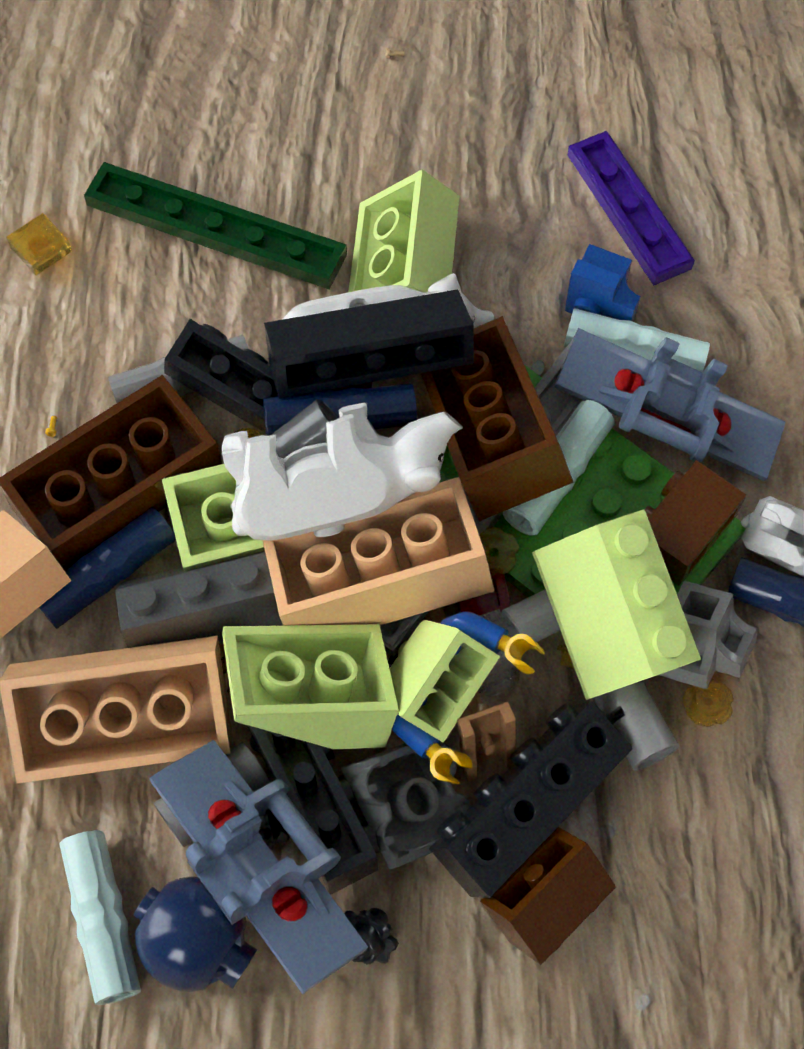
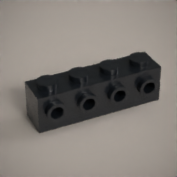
M458 289L264 323L268 360L279 399L474 364V324Z
M189 319L164 359V374L266 433L263 398L278 397L269 362L263 356L250 349L242 350L227 341V337L218 329L208 324L200 325Z
M593 701L573 706L567 702L555 710L545 722L549 729L538 740L532 737L521 744L510 756L514 764L502 776L496 773L485 780L474 792V796L478 800L465 813L461 810L453 813L437 829L440 838L429 850L470 897L490 898L633 749Z
M247 725L273 780L282 779L289 788L286 795L326 848H334L341 857L335 867L321 876L329 894L331 895L378 871L376 854L381 851L377 844L376 833L367 822L360 824L352 806L358 803L344 775L336 777L329 763V760L335 758L333 750Z

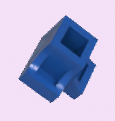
M589 244L582 260H577L571 272L565 311L572 314L575 308L618 320L634 322L641 296L635 294L627 285L632 259Z

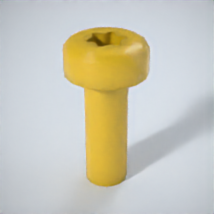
M51 416L49 428H46L45 434L49 437H54L57 434L55 429L56 416Z

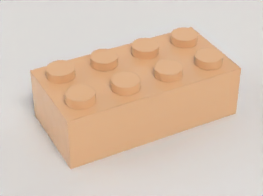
M459 477L440 482L432 490L415 492L378 515L344 524L343 531L332 536L316 537L314 532L279 540H263L278 612L283 625L380 624L381 626L494 592L486 554Z
M218 636L14 663L8 666L0 678V691L17 784L174 762L212 740H215L224 754H230L232 729Z

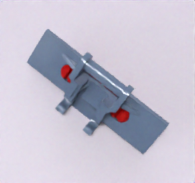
M580 328L577 329L554 386L555 388L581 400H593L601 404L610 413L621 417L620 429L627 432L634 429L690 454V460L693 462L697 460L701 463L708 456L762 481L768 478L786 421L719 392L720 388L716 387V384L726 372L727 364L713 359L702 373L671 359L680 343L670 338H664L654 352L652 360H648Z
M215 740L150 777V782L194 842L187 849L186 858L198 878L232 925L247 916L302 994L367 950L368 946L318 879L335 867L341 857L334 848H326L286 795L289 788L282 779H277L253 792ZM268 808L308 860L306 863L299 866L289 856L278 861L261 838L259 829L262 820L260 817L265 815Z

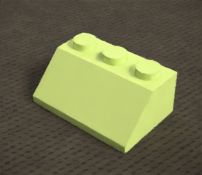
M422 169L361 202L348 292L390 285H401L420 292H428L432 284L452 274L460 196Z
M225 464L162 479L184 571L265 551L263 540L253 539L249 535L239 536L233 531L231 504L235 500L236 480L225 468Z
M645 509L595 525L532 552L586 700L701 660Z

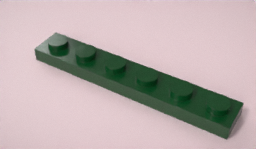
M103 162L84 194L86 204L89 207L330 290L347 256V244Z

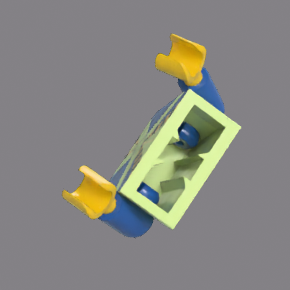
M463 611L443 619L440 623L423 620L419 623L409 640L400 646L398 657L390 667L399 709L392 731L422 759L427 757L431 759L430 771L435 778L452 784H460L450 773L452 762L455 761L460 766L471 769L473 766L472 760L465 753L442 748L439 744L440 742L444 743L456 725L457 719L461 717L500 658L498 653L500 651L505 652L507 660L525 674H533L535 670L521 661L522 655L530 649H535L539 653L545 654L544 649L527 634L521 633L509 637L507 629L472 612Z

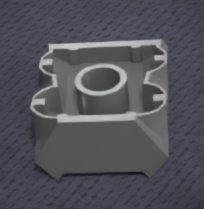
M440 742L439 745L442 748L451 749L447 744ZM406 743L341 767L367 824L376 833L378 847L389 869L397 868L432 853L429 848L440 838V835L437 833L439 826L453 813L459 810L465 813L471 807L469 799L463 794L455 792L451 783L438 780L432 775L430 771L431 759L429 757L422 759ZM455 761L450 766L452 777L456 773L457 768Z

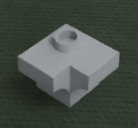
M684 581L677 596L701 660L659 675L704 689L708 688L715 671L740 678L756 643L757 628L745 623L737 616L733 608L732 593Z

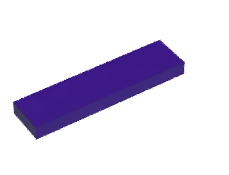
M604 131L570 145L567 156L653 286L692 270L695 262L694 258L609 133Z

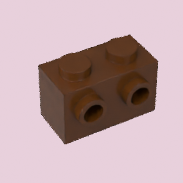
M697 460L685 474L679 470L674 473L663 488L661 495L665 498L656 509L650 505L645 508L670 578L679 587L736 518L747 495Z
M557 827L490 898H482L480 902L508 941L542 965L576 928L598 908L616 886L588 843Z

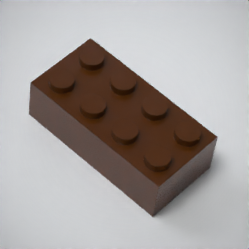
M503 316L474 328V364L421 373L435 413L446 412L463 427L451 436L447 446L462 486L479 521L574 483L559 442Z
M161 375L1 476L0 488L9 505L27 530L48 547L65 571L81 557L95 549L101 542L113 536L152 506L158 512L167 507L168 504L162 479L221 465L222 461L215 439L167 379Z

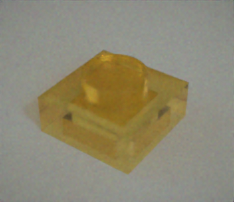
M44 213L6 237L10 248L35 275H38L72 252L69 240Z

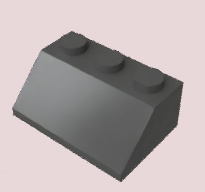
M265 551L184 571L183 567L123 581L115 590L120 631L128 648L218 636L219 645L223 644V626H283L278 612Z

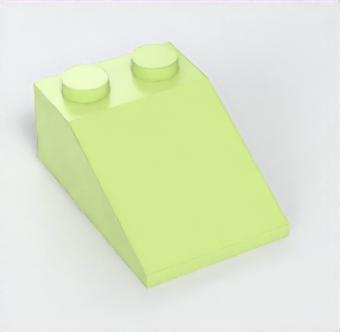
M380 624L223 626L222 637L234 722L331 749L386 747L399 709Z

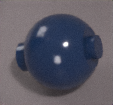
M196 876L170 881L161 892L152 887L142 899L133 915L141 920L135 932V941L143 966L159 983L178 991L194 992L205 990L210 984L219 980L233 989L258 950L244 941V930L247 926L246 917L232 925L201 880Z

